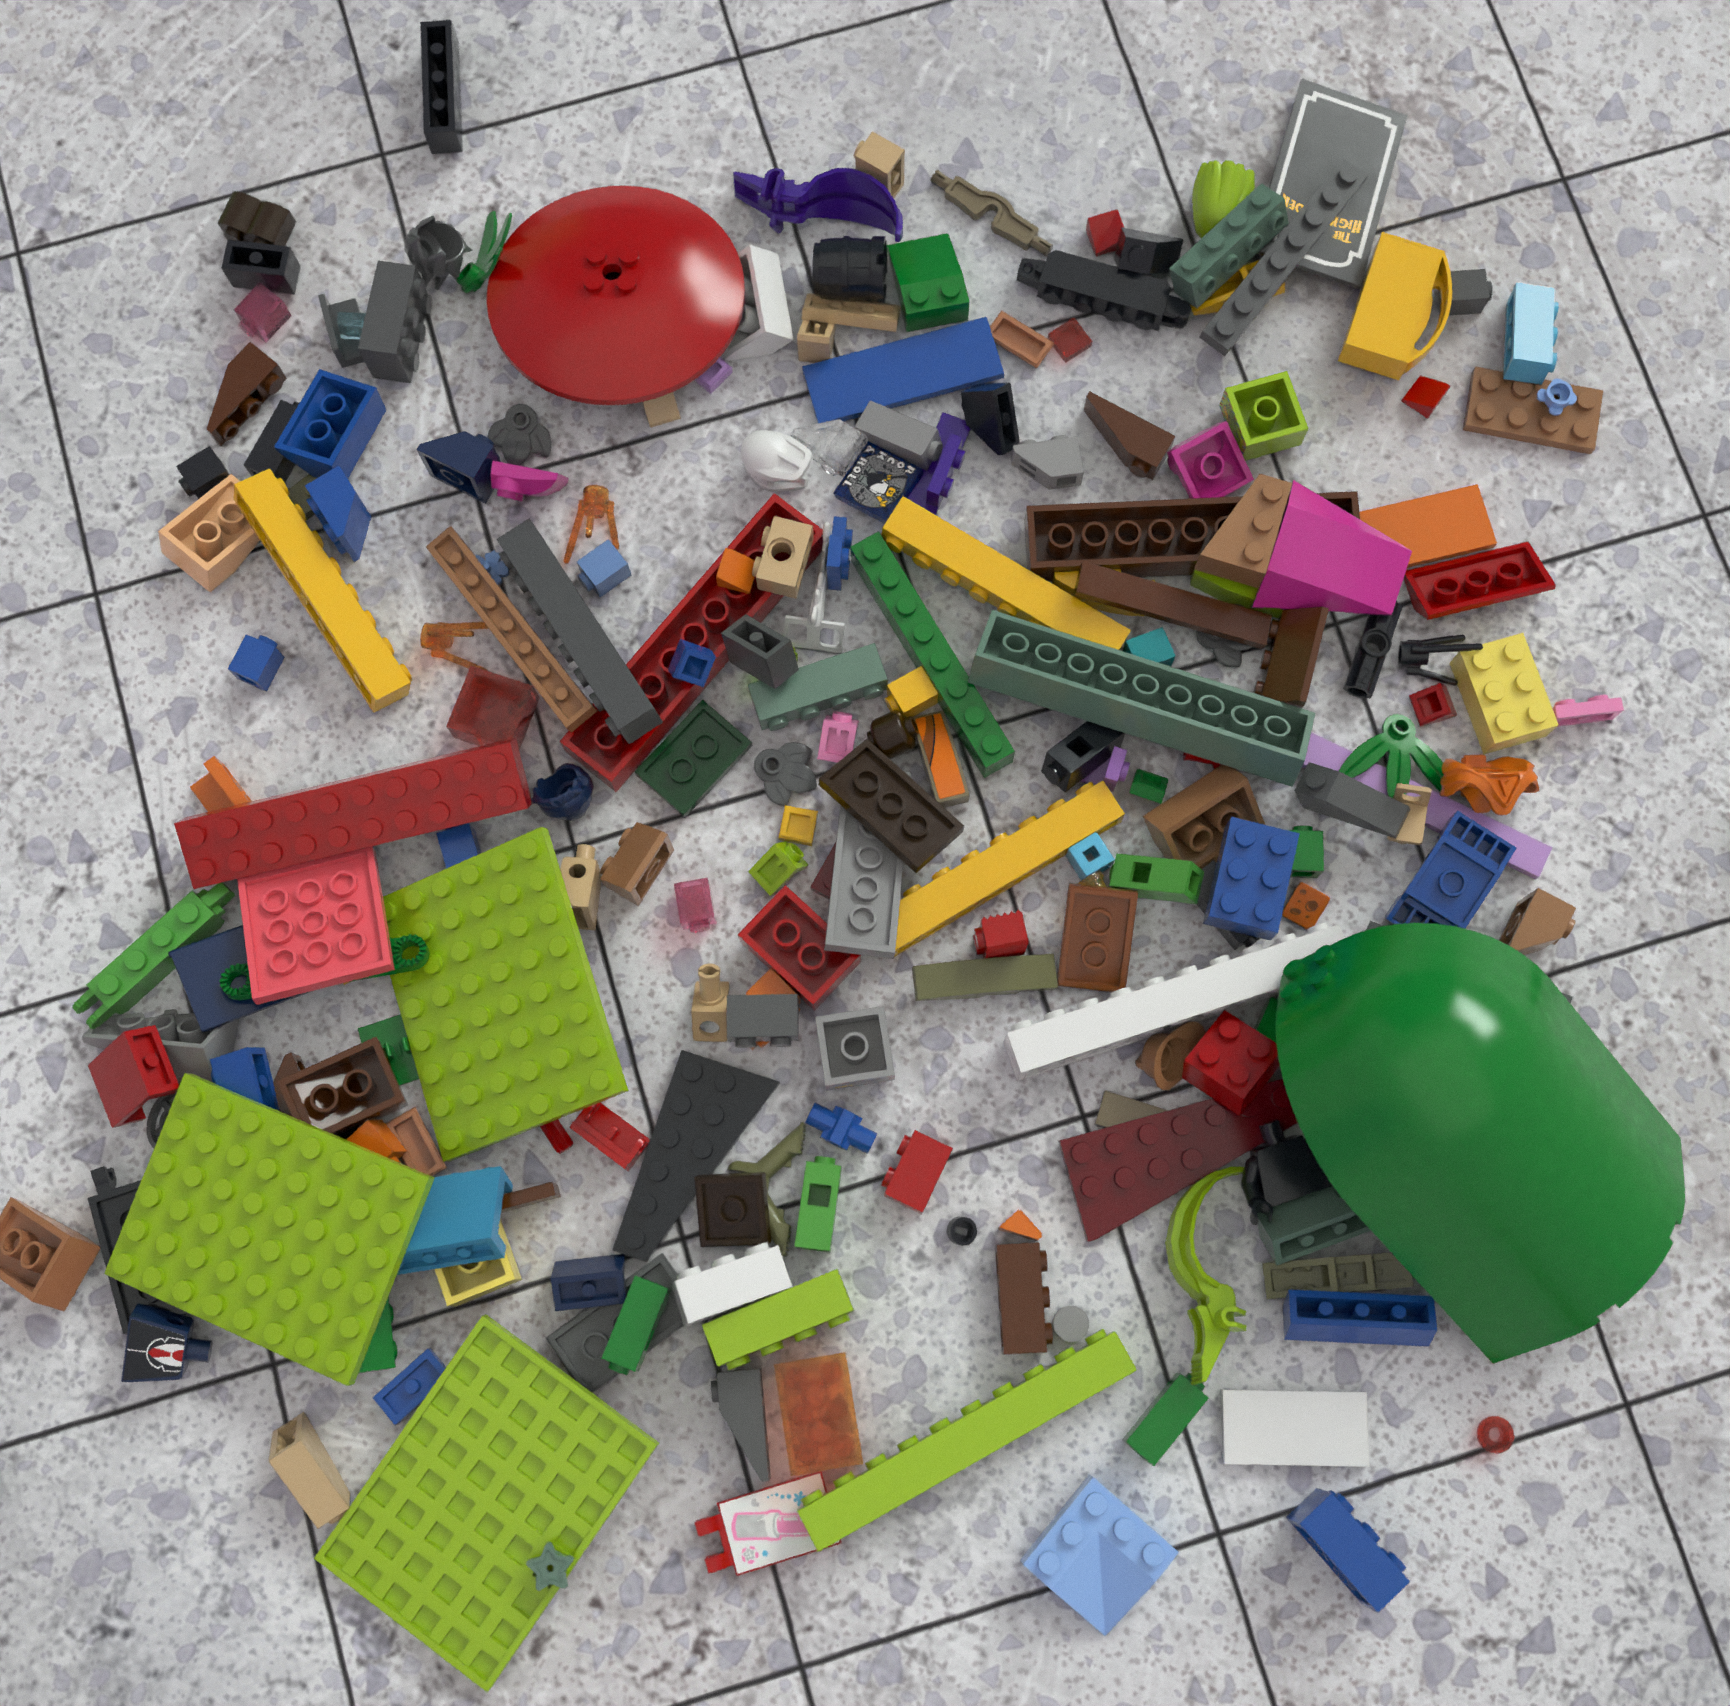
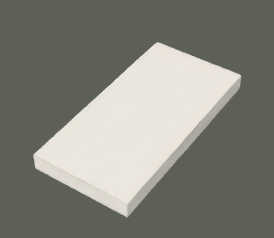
M1221 1389L1222 1464L1370 1467L1367 1392Z

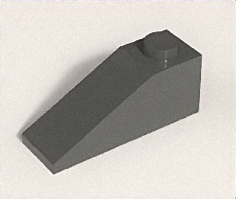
M1308 762L1294 790L1302 807L1395 839L1411 810L1409 806L1339 771Z
M762 1368L716 1373L717 1380L711 1381L712 1402H719V1411L762 1482L769 1481L771 1473Z

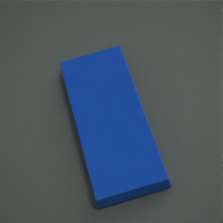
M987 316L802 366L819 428L861 417L870 400L892 409L1004 378V370Z

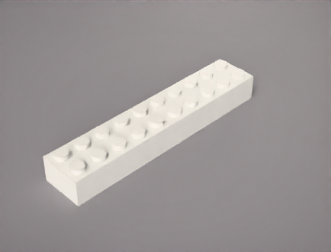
M1327 922L1308 928V932L1298 938L1295 937L1294 933L1275 939L1274 944L1264 949L1262 944L1248 947L1242 950L1241 955L1231 960L1229 955H1223L1210 960V965L1205 966L1203 969L1197 970L1196 965L1181 969L1170 980L1164 981L1163 976H1159L1145 981L1143 987L1133 992L1130 987L1122 988L1110 993L1111 997L1105 1001L1098 1003L1097 998H1092L1077 1004L1078 1008L1066 1014L1064 1009H1058L1045 1014V1019L1041 1020V1022L1032 1024L1029 1019L1011 1025L1012 1030L1007 1032L1003 1043L1016 1081L1148 1039L1154 1034L1175 1030L1189 1021L1199 1022L1218 1016L1224 1010L1230 1012L1271 997L1279 996L1284 967L1292 960H1300L1324 945H1331L1344 939L1340 924L1328 927Z

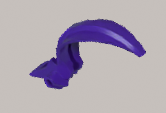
M779 168L770 169L764 178L743 172H733L735 197L771 218L769 226L777 234H780L784 229L783 221L801 224L808 218H831L852 221L884 230L895 236V242H900L903 238V215L896 205L894 198L885 185L867 173L853 168H834L816 175L810 182L796 185L793 179L785 180V172Z

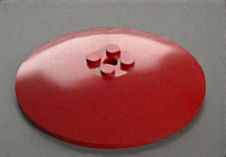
M626 185L605 186L576 192L562 197L532 214L520 224L502 247L503 252L489 276L487 286V310L494 337L501 351L515 369L529 381L554 395L594 405L640 403L662 397L691 383L706 372L725 352L739 327L745 302V282L738 253L729 236L710 215L691 202L671 193L652 188ZM610 272H618L621 274L617 279L608 280L605 278V276Z

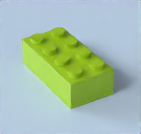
M835 1269L702 1324L717 1366L727 1365L728 1370H732L751 1362L749 1355L760 1351L762 1356H766L783 1349L782 1341L793 1336L796 1342H800L816 1335L815 1327L828 1323L829 1328H833L850 1321L848 1314L855 1310L839 1270Z

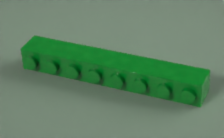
M878 531L851 546L850 555L853 566L915 667L922 666L938 692L939 706L982 776L986 778L1012 763L1015 750L974 684L968 683V674L880 532Z

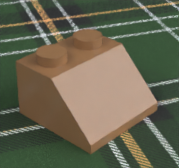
M636 822L632 829L627 828L622 834L618 843L621 847L614 858L610 856L604 862L600 870V874H602L600 880L605 887L639 906L674 852V848L668 834Z
M1537 888L1517 902L1499 941L1511 946L1524 955L1540 951L1551 944L1555 945L1562 937L1567 938L1575 925V920L1572 919L1576 907Z

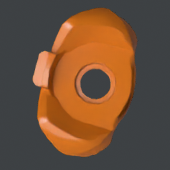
M1482 754L1464 755L1461 758V763L1454 759L1444 760L1442 764L1443 776L1440 781L1442 789L1439 795L1448 797L1460 791L1461 796L1467 799L1475 813H1487L1492 810L1500 816L1508 815L1523 791L1525 793L1539 792L1538 777L1533 771L1535 766L1525 759L1503 756L1486 762V756Z

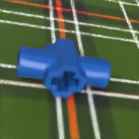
M815 1102L805 1121L806 1124L822 1131L820 1138L846 1151L850 1145L868 1154L877 1136L876 1132L860 1125L861 1117L838 1106H835L832 1111Z

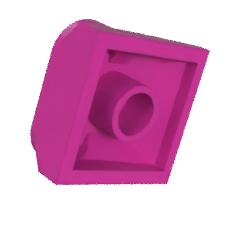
M1227 421L1220 422L1195 434L1167 452L1168 466L1174 474L1178 475L1190 499L1224 497L1254 480Z
M498 461L492 462L490 473L491 488L498 490L497 496L516 501H523V495L541 497L556 493L568 484L569 479L558 473Z

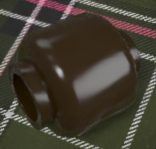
M894 710L871 722L867 738L889 759H893L914 749L916 744L915 736L919 734V729L912 716L906 717L901 711Z

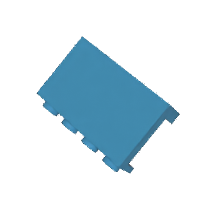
M501 1166L434 1177L435 1179L397 1275L505 1258L506 1245L499 1236L498 1231L503 1194L511 1193L513 1184Z

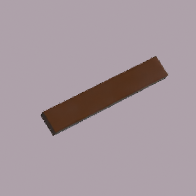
M1083 561L1079 567L1074 596L1256 648L1263 649L1267 645L1272 618L1270 614Z

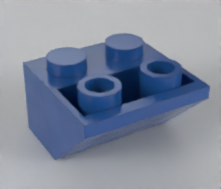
M337 466L305 485L311 495L306 501L340 554L343 555L347 552L355 562L360 559L371 515L341 467Z

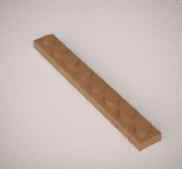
M451 526L426 546L571 733L597 712L589 699Z

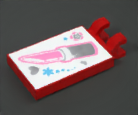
M822 1470L717 1502L718 1514L696 1520L695 1526L698 1537L719 1531L724 1549L723 1552L706 1556L704 1559L708 1574L734 1565L736 1576L816 1552L817 1549L797 1509L803 1506L801 1499L818 1489H820L822 1495L827 1493ZM841 1539L828 1547L841 1544Z

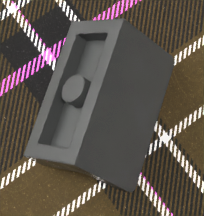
M325 294L318 295L331 347L341 367L344 368L365 362L358 350L363 320L356 299L353 298L330 305Z

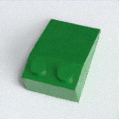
M948 233L887 245L906 333L968 321L970 304L963 273Z

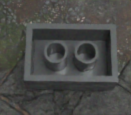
M377 261L358 350L373 378L411 383L413 372L418 370L419 354L417 352L419 343H423L425 340L426 327L424 320L425 315L431 312L432 297L428 295L425 281L421 279L415 265Z

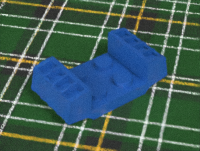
M1457 810L1449 818L1437 836V842L1402 895L1396 898L1385 918L1393 924L1434 923L1466 929L1502 874L1517 847Z

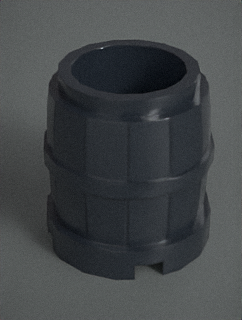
M843 236V238L821 239L820 242H815L812 268L814 294L820 295L821 299L843 300L844 302L871 299L872 302H885L887 284L883 283L886 281L887 274L886 237L872 236V239Z

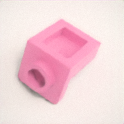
M834 711L832 715H826L823 721L817 759L838 763L854 749L859 720L852 719L853 715L840 711Z

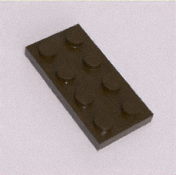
M868 739L864 740L819 778L818 785L915 873L920 871L963 833L965 826Z

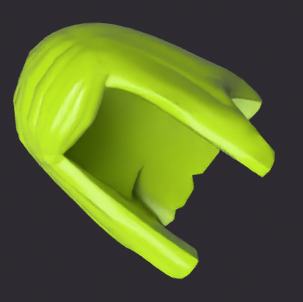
M1217 160L1201 164L1192 192L1195 232L1200 238L1204 237L1255 189V174L1252 169L1245 170L1243 164L1238 163L1235 165L1234 161L1225 160L1222 164Z

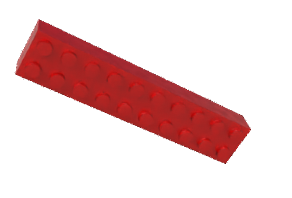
M774 493L727 548L755 560L756 557L762 558L765 546H761L762 535L766 526L771 527L774 516L813 525L814 540L806 564V571L822 552L823 529ZM780 552L774 556V559L785 561L790 555ZM723 553L626 664L663 723L631 744H628L622 734L615 737L606 724L605 719L610 717L607 711L599 712L596 708V713L572 733L568 731L560 740L563 749L568 755L615 792L621 788L729 661L721 633L745 614L761 623L784 597L783 595L759 590L756 577L750 594L718 586L716 575ZM680 639L711 649L715 654L716 658L704 687L673 678L668 671Z
M516 738L185 817L175 822L174 826L193 889L525 810L533 803Z

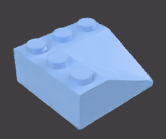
M1089 1474L1020 1561L1055 1594L1106 1636L1153 1586L1179 1552Z

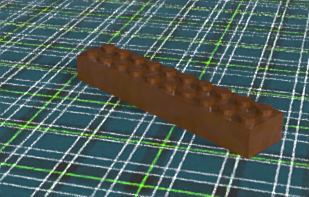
M1357 491L1316 493L1360 519ZM1243 496L1027 506L1024 519L1027 569L1047 581H1053L1054 572L1079 571L1083 561L1112 570L1121 569V572L1137 577L1192 575L1200 554Z

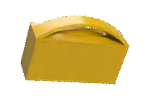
M1385 232L1381 233L1373 251L1338 362L1400 380L1404 373L1415 367L1426 357L1443 331L1451 308L1452 279L1445 251ZM1437 289L1440 291L1441 302L1437 326L1422 350H1417L1414 345L1421 337L1430 318L1432 290Z

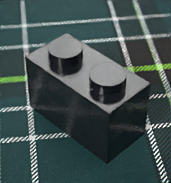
M227 240L221 269L232 287L295 294L301 266L291 247Z

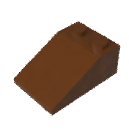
M377 1036L277 1081L292 1117L334 1135L359 1127L367 1120H378L408 1106L407 1100Z

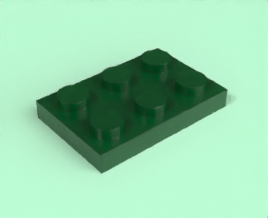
M702 700L634 772L638 778L685 818L753 745L746 736Z

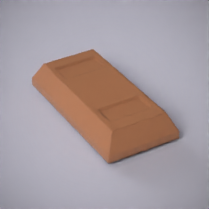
M1002 310L990 325L996 344L1036 369L1055 344Z
M416 1107L385 1123L407 1150L401 1156L406 1166L429 1176H434L447 1168Z

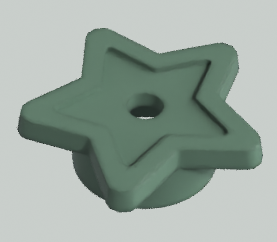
M547 1542L541 1556L528 1559L526 1565L536 1574V1590L540 1591L550 1584L562 1589L567 1588L566 1571L574 1561V1557L563 1555L561 1552L556 1551L551 1542ZM552 1565L553 1571H548L547 1566Z

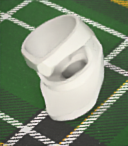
M769 430L754 431L744 439L741 446V459L747 474L759 487L770 492L791 491L807 487L808 477L806 472L813 457L810 449L793 437ZM772 481H784L781 484L770 483Z

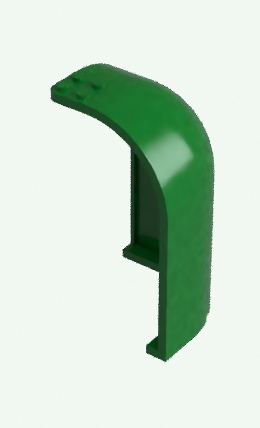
M1405 923L1376 927L1356 933L1331 945H1324L1300 960H1292L1284 967L1276 1013L1278 1059L1293 1112L1313 1155L1333 1187L1348 1206L1493 1364L1560 1342L1601 1322L1597 1316L1604 1313L1614 1304L1618 1308L1622 1307L1648 1282L1671 1249L1674 1242L1670 1239L1675 1225H1681L1683 1218L1685 1181L1681 1138L1539 966L1511 946L1473 930L1434 923Z

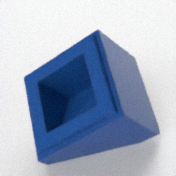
M680 639L668 671L673 678L704 687L716 656L711 649Z

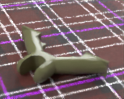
M801 1122L799 1126L757 1163L734 1161L727 1168V1170L742 1173H766L771 1239L776 1246H779L783 1257L788 1256L787 1252L790 1246L788 1243L791 1242L789 1234L792 1233L790 1231L792 1227L784 1220L785 1209H777L768 1194L769 1181L781 1168H791L792 1159L796 1155L803 1154V1137L805 1136L804 1132H806L804 1122Z

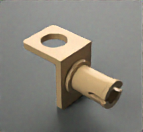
M1401 783L1396 784L1393 799L1409 806L1411 810L1397 838L1387 836L1389 841L1400 844H1422L1427 807L1432 792L1431 788ZM1404 793H1416L1421 796L1412 797L1407 796Z
M711 963L704 964L698 969L699 981L695 983L691 1010L693 1040L726 1042L729 982L720 981V968L717 965ZM705 1021H712L717 1023L720 1029L714 1033H708L703 1031L700 1025Z

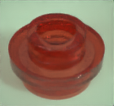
M1489 1416L1484 1418L1477 1427L1478 1442L1486 1451L1503 1453L1512 1446L1514 1431L1506 1419L1499 1416ZM1494 1427L1500 1433L1497 1441H1492L1489 1437V1431Z

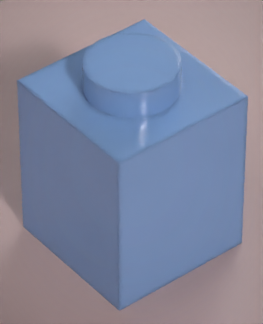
M609 539L577 561L581 572L577 575L578 579L588 592L594 589L599 597H602L631 576L628 563Z

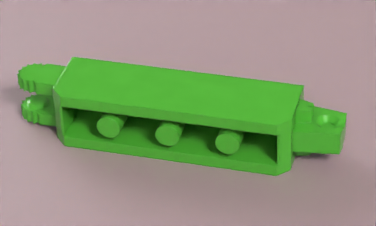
M223 882L218 883L209 891L203 889L196 893L192 890L86 984L89 989L72 1005L74 1011L77 1014H81L90 1009L98 1000L103 1003L86 1020V1024L91 1029L100 1027L101 1024L115 1013L121 1015L129 1011L175 969L173 960L169 957V951L208 938L222 927L225 921L221 916L226 912L223 907L235 894Z

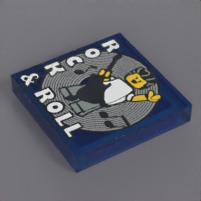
M868 441L833 494L840 501L885 524L902 496L908 498L924 473L922 468Z

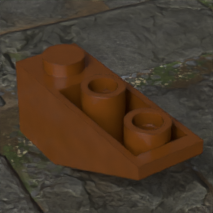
M251 342L227 365L206 429L220 446L227 440L234 438L242 424L249 417L255 416L259 412L261 405L271 394L277 393L281 389L283 382L287 379L280 366Z

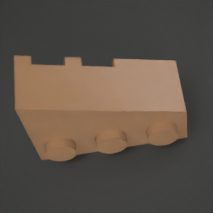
M1259 474L1202 551L1194 570L1259 588L1269 565L1292 483Z

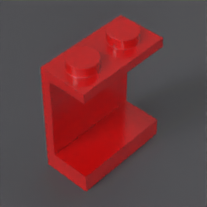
M156 1025L124 1031L88 1064L112 1128L143 1121L146 1119L142 1105L150 1099L174 1094L179 1088V1083Z

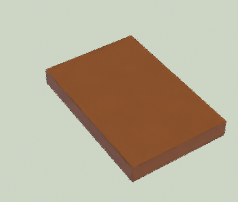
M1068 884L1057 974L1058 986L1114 992L1126 988L1138 891Z

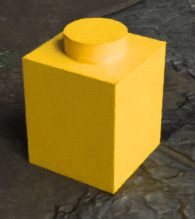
M920 666L887 684V697L884 700L890 712L898 710L906 717H914L938 703V692L923 667Z

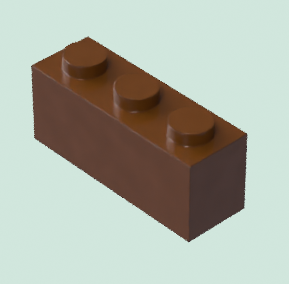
M1039 1242L996 1245L995 1257L1002 1354L1047 1352V1345L1053 1344L1051 1322L1045 1323L1044 1308H1050L1049 1286H1042L1041 1273L1048 1270L1046 1250H1040Z

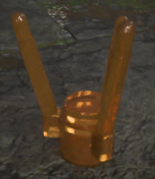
M599 485L584 487L583 498L578 501V511L563 559L564 563L570 562L584 514L587 516L585 536L586 538H591L594 519L602 518L604 513H606L612 544L617 550L619 549L614 517V502L609 500V490Z
M426 622L423 625L420 639L423 649H430L432 657L444 658L484 675L488 673L486 668L445 651V648L450 649L452 647L454 637H473L474 632L469 630L489 629L484 622H438L437 624Z

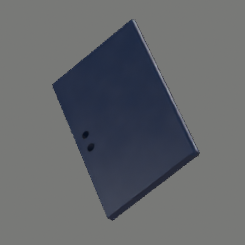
M243 925L168 952L169 957L173 960L202 1033L309 993L306 992L256 1005L252 998L233 1000L224 993L219 982L222 978L221 974L225 973V969H229L230 965L235 966L236 963H248ZM240 975L236 977L231 983V988L234 990L235 988L239 989V987L243 988L242 985H246L245 982L248 981L247 976Z

